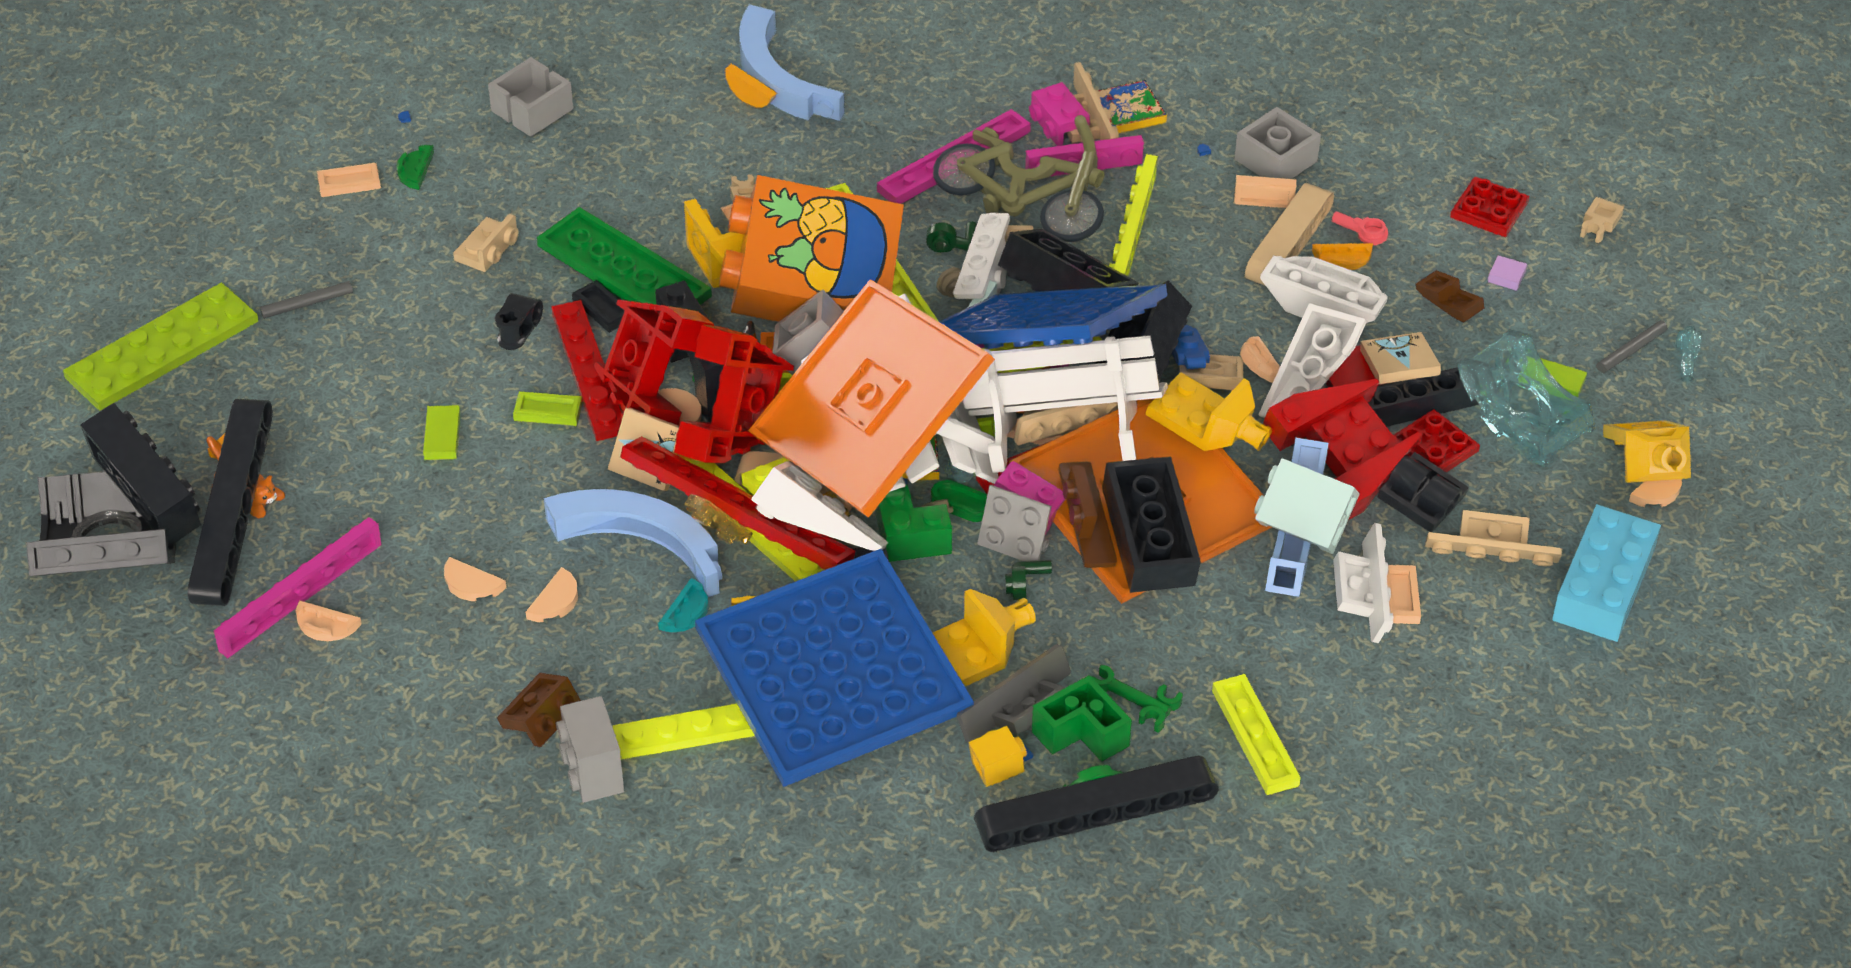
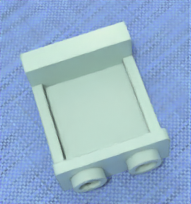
M1282 458L1279 465H1274L1268 477L1270 486L1266 495H1261L1256 503L1254 513L1257 515L1255 519L1263 526L1273 527L1317 545L1321 550L1334 554L1359 497V492L1353 486Z

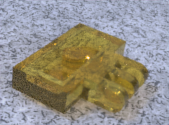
M690 494L684 503L686 509L692 513L691 517L706 527L717 529L715 535L729 544H732L735 540L747 545L753 535L752 532L705 498Z

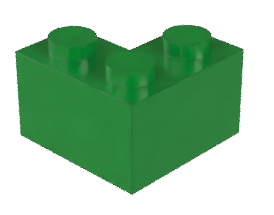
M905 484V487L890 491L875 509L880 536L888 542L886 550L889 562L952 554V525L946 504L913 508L908 484Z
M1090 675L1033 705L1032 733L1052 755L1081 739L1095 756L1103 762L1130 746L1132 719Z

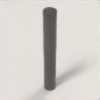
M350 281L261 306L260 312L264 319L353 293Z
M1662 320L1658 321L1598 362L1596 368L1603 374L1666 332L1668 329L1667 324Z

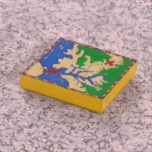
M1145 80L1098 90L1101 105L1103 108L1108 109L1110 123L1112 126H1116L1118 134L1166 123L1167 115Z

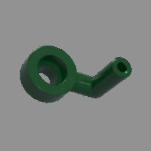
M970 221L966 224L965 238L957 236L956 229L948 223L939 222L932 224L927 230L926 244L932 251L939 253L950 252L954 248L968 252L977 223Z
M1051 560L1015 562L1012 565V574H1005L1006 594H1013V601L1022 598L1027 599L1026 575L1052 574Z

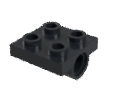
M1414 452L1411 457L1405 455L1400 460L1389 480L1380 489L1377 497L1427 531L1433 532L1466 496L1469 487Z

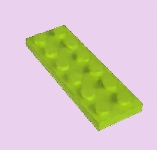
M221 282L63 370L64 377L101 411L259 322L258 316L255 311Z

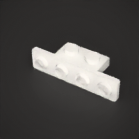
M1008 213L980 215L953 291L955 299L983 298L990 280L997 282V294H1000L1001 289L1005 287L1007 271L999 267L998 263L1006 245L1004 237L1010 222Z
M1378 523L1372 525L1362 542L1363 557L1338 551L1333 560L1337 610L1369 617L1371 642L1379 643L1385 632L1388 633L1391 630L1393 624V613L1390 612L1389 608L1391 589L1387 587L1388 563L1385 562L1384 557L1386 539L1382 536V526Z

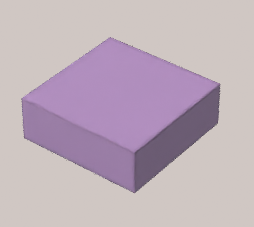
M1497 256L1489 273L1488 282L1517 291L1526 272L1527 264Z

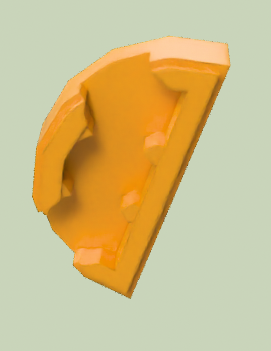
M732 63L725 68L728 85L741 101L756 108H763L774 100L777 93Z
M1373 243L1313 244L1312 253L1315 258L1349 270H1356L1366 265L1371 259Z

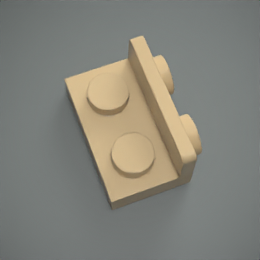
M509 214L502 222L486 217L454 251V261L486 272L493 263L496 264L500 260L502 253L508 246L515 244L519 231L517 229L516 216Z

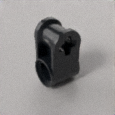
M514 293L507 296L505 303L495 315V324L500 332L497 341L501 348L514 350L522 347L542 318L543 302L540 299Z

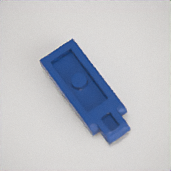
M1185 325L1178 337L1179 342L1173 349L1172 355L1177 365H1184L1186 370L1206 368V363H1210L1209 351L1197 329Z

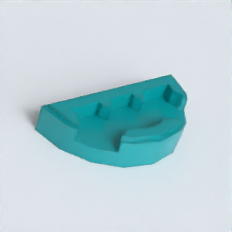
M693 578L688 581L658 622L659 630L667 632L686 631L695 627V620L706 616L709 610L708 595L700 582Z

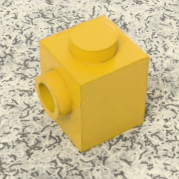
M1007 726L989 731L982 737L969 742L971 761L986 787L1025 772L1023 757L1027 756L1025 746L1019 736L1013 737Z

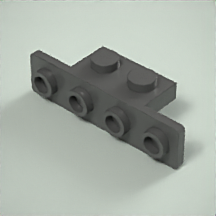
M1055 644L976 699L974 705L958 712L957 719L965 741L970 742L982 737L994 727L1002 728L1007 726L1010 732L1017 735L1030 729L1033 705L1064 689L1065 687L1057 683L1071 673L1063 646Z

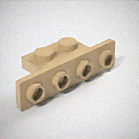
M1081 62L1075 63L1074 87L1078 94L1073 96L1090 115L1089 127L1094 140L1119 138L1116 126H1112L1110 123L1108 109L1103 108L1101 105L1099 91L1094 90L1090 73L1085 72ZM1077 129L1067 132L1071 143L1082 142Z
M1118 402L1025 411V416L1018 419L1014 441L1017 445H1022L1075 430L1117 410Z
M1468 510L1462 511L1459 536L1429 532L1425 541V547H1430L1433 552L1439 554H1451L1452 550L1466 552L1465 555L1472 558H1484L1488 554L1499 556V559L1505 562H1518L1519 558L1533 560L1532 563L1538 566H1552L1553 562L1558 563L1562 556V548L1527 544L1530 518Z

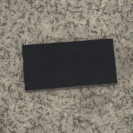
M595 280L572 293V300H581L585 312L607 332L610 333L619 328L625 310L616 304L619 299L600 282Z

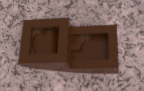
M1438 270L1416 283V290L1423 297L1463 323L1484 309V299L1482 297L1461 290L1458 278Z

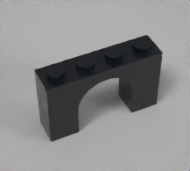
M685 280L655 289L656 305L698 311L709 319ZM674 349V353L670 357L671 363L689 357L694 374L695 397H697L701 404V412L706 421L711 422L713 406L716 402L720 384L719 378L724 365L695 357V352Z

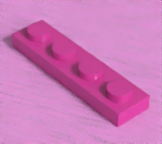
M1141 135L1095 141L1098 157L1097 168L1100 170L1142 164L1144 142ZM1083 143L1026 150L1025 169L1037 168L1043 156L1079 164L1084 152ZM1056 171L1051 176L1065 175L1069 173Z

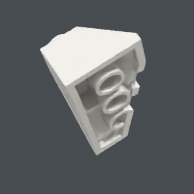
M1309 303L1258 415L1265 418L1271 406L1293 394L1320 389L1353 352L1367 321L1360 317Z
M789 460L773 467L751 499L758 504L756 509L770 519L775 517L778 520L872 551L883 550L888 544L885 539L860 518L854 515H850V517L845 515L844 512L846 510L843 503L837 498L823 496L819 492L823 486Z

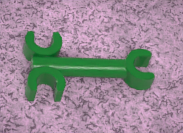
M1106 665L1099 667V676L1105 678V680H1099L1092 676L1105 692L1111 691L1143 707L1139 713L1138 723L1142 725L1149 718L1156 719L1154 731L1157 733L1164 728L1165 719L1170 712L1177 710L1182 704L1183 693L1179 692L1172 699L1166 698L1167 685L1163 684L1157 689L1155 699L1115 679L1114 671Z

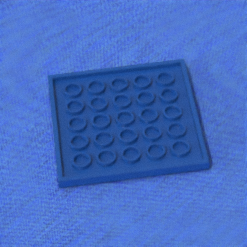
M1166 284L995 294L940 321V323L973 344H984L985 349L999 348L1004 346V343L1013 342L1014 347L1033 345V341H1043L1044 346L1061 344L1063 340L1073 339V344H1085L1092 342L1093 337L1105 335L1107 329L1119 327L1120 322L1132 320V315L1145 313L1144 309L1156 307L1158 301L1167 297Z
M882 549L695 620V628L783 787L955 718L958 712L974 705L973 699Z

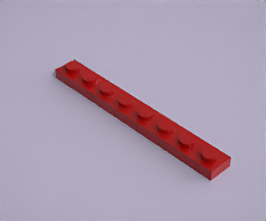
M642 436L622 446L620 458L628 461L635 468L644 470L657 477L661 482L676 487L688 497L700 500L711 506L714 511L724 513L738 521L740 525L749 527L764 535L766 539L792 550L795 555L809 559L818 564L823 570L854 559L855 550L829 536L778 520L775 517L773 519L767 518L756 509L758 504L751 500L753 496Z

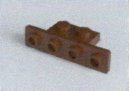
M1060 463L1058 470L1063 485V496L1068 504L1070 523L1074 527L1084 567H1115L1117 557L1091 463Z

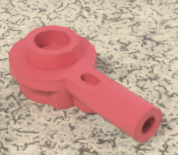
M1338 211L1333 214V223L1357 232L1358 238L1363 243L1378 245L1385 242L1388 238V229L1380 219L1369 217L1364 219L1352 218Z

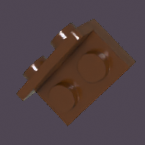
M539 673L502 711L497 720L503 729L526 732L534 746L542 747L557 731L556 722L562 721L560 706L581 700L567 676Z

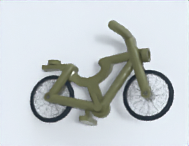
M1078 115L1074 119L1084 147L1083 156L1079 164L1043 156L1037 168H1019L1011 161L1014 157L1012 144L1000 140L997 132L989 127H985L982 132L977 129L972 132L974 141L990 147L989 149L976 144L955 145L945 150L934 164L933 176L935 182L945 192L954 195H969L981 191L985 194L983 203L986 214L999 213V208L1002 206L1004 213L1015 217L1024 211L1026 205L1055 194L1044 204L1040 214V221L1044 230L1065 242H1076L1090 237L1099 229L1104 218L1102 203L1095 195L1087 191L1088 184L1096 188L1099 187L1103 182L1105 173L1097 168L1098 157L1094 137L1083 115ZM996 166H1000L1002 171L1012 178L1009 190L992 179ZM1056 171L1069 173V175L1024 193L1026 181L1048 178Z

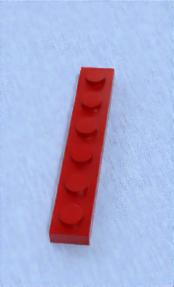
M578 300L551 306L552 316L579 394L582 396V402L595 440L599 441L617 437L622 422L620 416L622 412L619 405L614 404L610 397L612 390L609 384L602 382L594 367L595 362H604L582 301Z

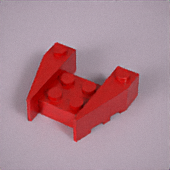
M618 300L616 304L625 311L607 362H595L594 367L602 382L609 384L612 390L610 397L613 403L620 405L623 411L620 415L621 418H623L625 408H632L679 426L682 412L658 393L659 387L663 383L664 374L674 349L696 352V342L700 334L701 325L714 326V323L698 311Z
M701 325L700 334L696 342L695 357L724 366L719 378L720 384L716 402L713 406L712 421H681L676 434L674 453L704 463H726L731 460L732 455L737 453L746 454L750 451V447L757 444L765 445L748 430L778 394L783 370L794 371V366L784 358L776 356L767 346L761 345L757 342L758 339L752 335L721 326Z
M1378 379L1293 394L1271 406L1263 421L1265 426L1272 428L1270 439L1279 451L1293 445L1296 438L1303 439L1306 437L1308 440L1328 443L1325 463L1337 477L1335 480L1353 486L1359 492V497L1348 520L1365 511L1383 485L1389 480L1400 460L1405 455H1412L1421 437V434L1417 432L1398 442L1368 404L1380 383Z

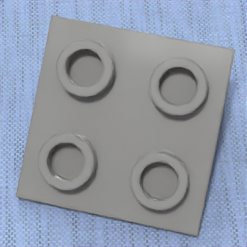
M990 485L977 544L1022 561H1040L1041 552H1045L1049 545V540L1045 538L1052 506Z

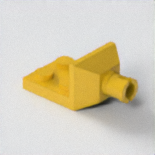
M695 198L684 201L687 247L713 288L720 287L719 279L725 251L727 249L741 252L743 234L729 232L721 235L719 228H714L711 224L708 211L705 208L702 209Z
M1180 372L1168 385L1162 398H1155L1148 405L1145 414L1203 451L1232 446L1237 439L1244 440L1259 451L1266 444L1272 433V428L1265 426L1252 417L1255 403L1250 381L1245 378L1226 398H1223Z
M1666 420L1603 425L1604 438L1614 440L1615 445H1624L1625 479L1627 483L1691 478L1689 426Z
M969 589L965 591L964 619L933 632V635L966 687L1006 668L1014 645V632L1019 628L1035 623L1036 616L1032 605L1028 604L1026 598L1003 607L996 598Z

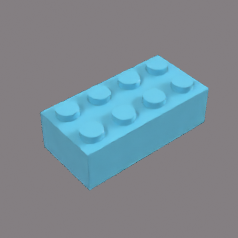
M1596 504L1558 593L1552 621L1618 642L1654 553L1661 525Z

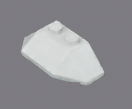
M1273 256L1260 277L1261 281L1286 312L1302 318L1310 303L1363 318L1367 321L1366 323H1369L1377 318L1388 298L1370 277L1315 257L1293 256L1283 258L1282 256Z

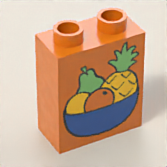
M757 175L751 197L735 195L730 213L728 232L743 234L741 252L726 249L719 279L720 287L734 289L731 313L780 322L822 289L845 311L870 279L892 292L904 204Z

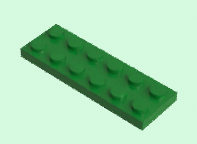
M581 207L575 209L537 237V246L592 281L597 280L611 293L623 300L656 305L655 289L684 280L700 305L712 297V288Z

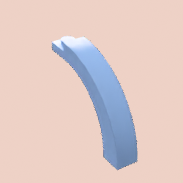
M749 4L743 14L739 30L740 58L743 71L777 93L770 104L780 110L805 120H809L812 114L840 121L844 115V92L808 83L785 71L773 59L768 50V45L776 33L775 11Z
M1296 438L1292 462L1323 474L1328 443ZM1278 531L1274 553L1270 560L1265 591L1300 597L1311 547L1310 542L1283 531Z
M613 489L579 490L544 498L546 520L557 541L593 533H621L642 537L666 547L680 557L690 568L697 581L703 585V589L708 597L720 594L719 580H722L723 577L718 562V545L700 523L679 508L644 494Z

